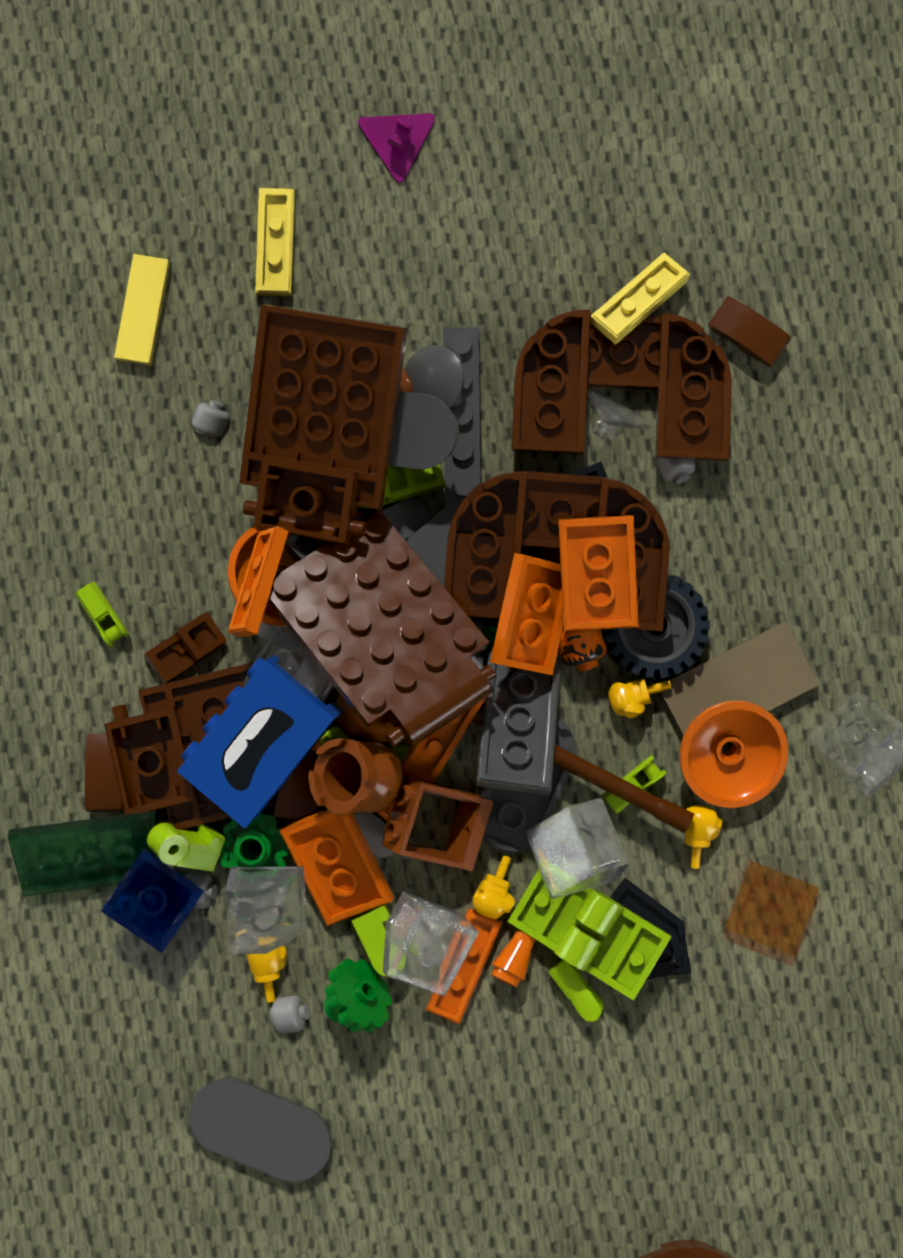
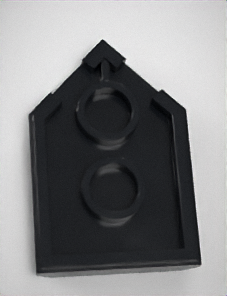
M624 877L610 895V898L672 936L646 980L692 973L684 921Z

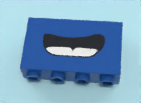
M275 654L265 661L260 657L246 673L250 680L243 689L238 685L224 701L228 705L227 709L221 716L216 713L202 729L206 733L205 737L200 743L192 742L184 751L181 758L185 762L177 771L244 829L259 816L343 712L333 702L328 705L324 704L277 664L280 659Z

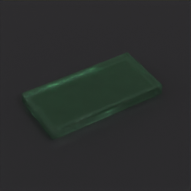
M156 811L9 829L7 837L23 896L167 879L169 875L168 864L163 863L157 854L149 848L147 843L149 832L158 825Z

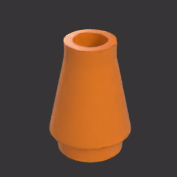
M516 930L512 939L492 963L494 969L491 976L517 988L520 981H525L532 948L536 939Z

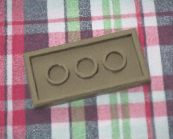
M784 621L671 679L672 689L662 691L660 694L683 737L689 725L700 713L718 703L733 700L747 701L770 711L819 686V683L790 627Z

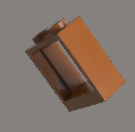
M403 775V784L398 798L395 800L390 820L384 827L382 846L402 856L473 871L494 801L474 792ZM423 791L460 801L445 851L408 842Z

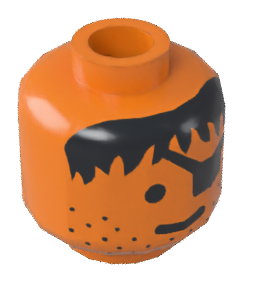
M563 626L558 648L562 663L567 667L577 666L579 672L599 666L597 659L603 657L607 652L601 629L564 631Z

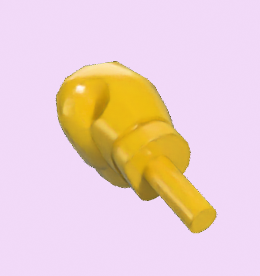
M645 679L630 681L626 684L617 682L610 687L608 697L616 715L632 719L645 711V705L652 704L650 695L672 689L670 680L646 686Z
M692 805L686 808V810L694 813L693 819L684 833L685 844L692 846L690 867L694 869L700 868L701 849L710 847L711 840L716 839L722 829V819L717 816V812L713 807L707 805Z
M503 855L495 876L486 874L485 880H482L472 899V906L479 914L491 919H498L504 913L512 911L515 899L508 892L511 883L503 880L511 862L510 857Z
M273 938L257 939L252 941L246 948L247 961L254 976V981L264 984L266 1001L270 1003L276 1000L272 981L280 977L279 971L287 963V950L285 946L279 945Z

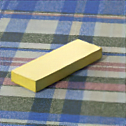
M259 188L256 295L292 296L294 189Z
M663 253L594 312L590 317V323L616 345L689 281L690 273L667 254Z
M133 254L114 354L116 360L151 366L170 268V261L168 259Z

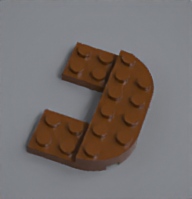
M576 310L563 313L547 321L524 345L518 358L514 379L511 451L583 455L587 387L658 390L655 458L708 461L729 460L732 396L730 367L720 345H716L704 332L705 329L699 324L682 316L662 313L661 316H648L615 345L590 323V317L593 314L590 313V310Z
M535 471L505 472L481 482L466 495L458 506L448 533L444 588L467 616L500 618L514 553L521 554V545L560 548L558 519L633 515L639 627L626 629L662 631L669 567V538L664 522L652 503L635 488L619 480L599 476Z

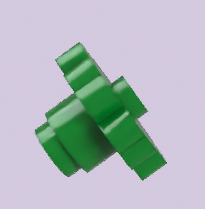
M262 811L245 829L234 819L224 826L223 834L226 840L219 860L222 867L232 868V878L235 881L253 886L261 878L264 881L271 882L286 870L287 862L284 857L290 854V851L279 832L281 828H278L277 817ZM252 841H258L261 844L262 851L260 854L255 855L251 853L249 846Z
M347 958L328 972L331 983L325 987L327 998L324 1001V1010L331 1021L340 1023L342 1026L349 1028L353 1033H358L361 1030L371 1033L388 1021L389 1013L386 1008L392 1003L389 987L385 981L378 979L379 975L373 965L364 959L354 962Z

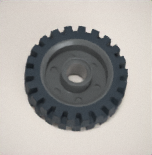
M668 574L663 620L664 630L661 635L654 636L647 630L601 629L607 653L624 671L643 679H666L684 672L701 656L709 638V613L707 606H704L703 598L693 589L694 587L690 583L681 580L682 578L676 575Z

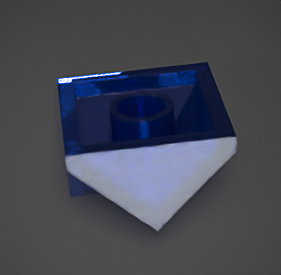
M143 849L101 912L162 953L187 920L205 890Z

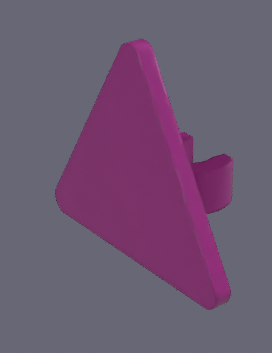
M432 113L361 117L358 120V125L396 182L402 183L435 121V116Z

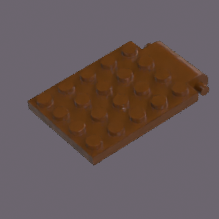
M272 305L260 306L239 481L240 484L258 487L257 502L246 500L243 506L244 515L255 516V528L265 530L279 526L289 531L288 534L343 545H348L353 535L364 537L366 522L356 521L358 506L383 509L408 328Z
M379 510L361 521L366 522L364 537L353 535L348 545L328 542L277 574L273 581L268 603L364 725L368 728L386 716L394 726V729L385 734L388 742L394 747L405 740L410 748H413L491 694L489 681L496 677V673L490 665L479 669L471 659L472 656L488 646L489 641Z
M300 650L277 656L280 659L277 664L323 702L314 662L308 652ZM255 662L138 690L143 709L142 715L129 718L126 704L112 707L114 721L105 723L104 727L125 817L136 815L139 829L154 825L151 811L164 807L166 808L169 823L179 830L230 818L228 814L177 771L185 762L181 758L184 751L192 742L200 743L205 737L206 733L202 729L216 713L221 716L227 709L228 705L224 701L238 685L243 689L250 680L246 673ZM318 742L313 749L317 750L322 745ZM274 797L264 809L273 807Z

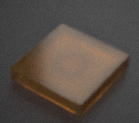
M749 860L724 929L794 956L819 887Z

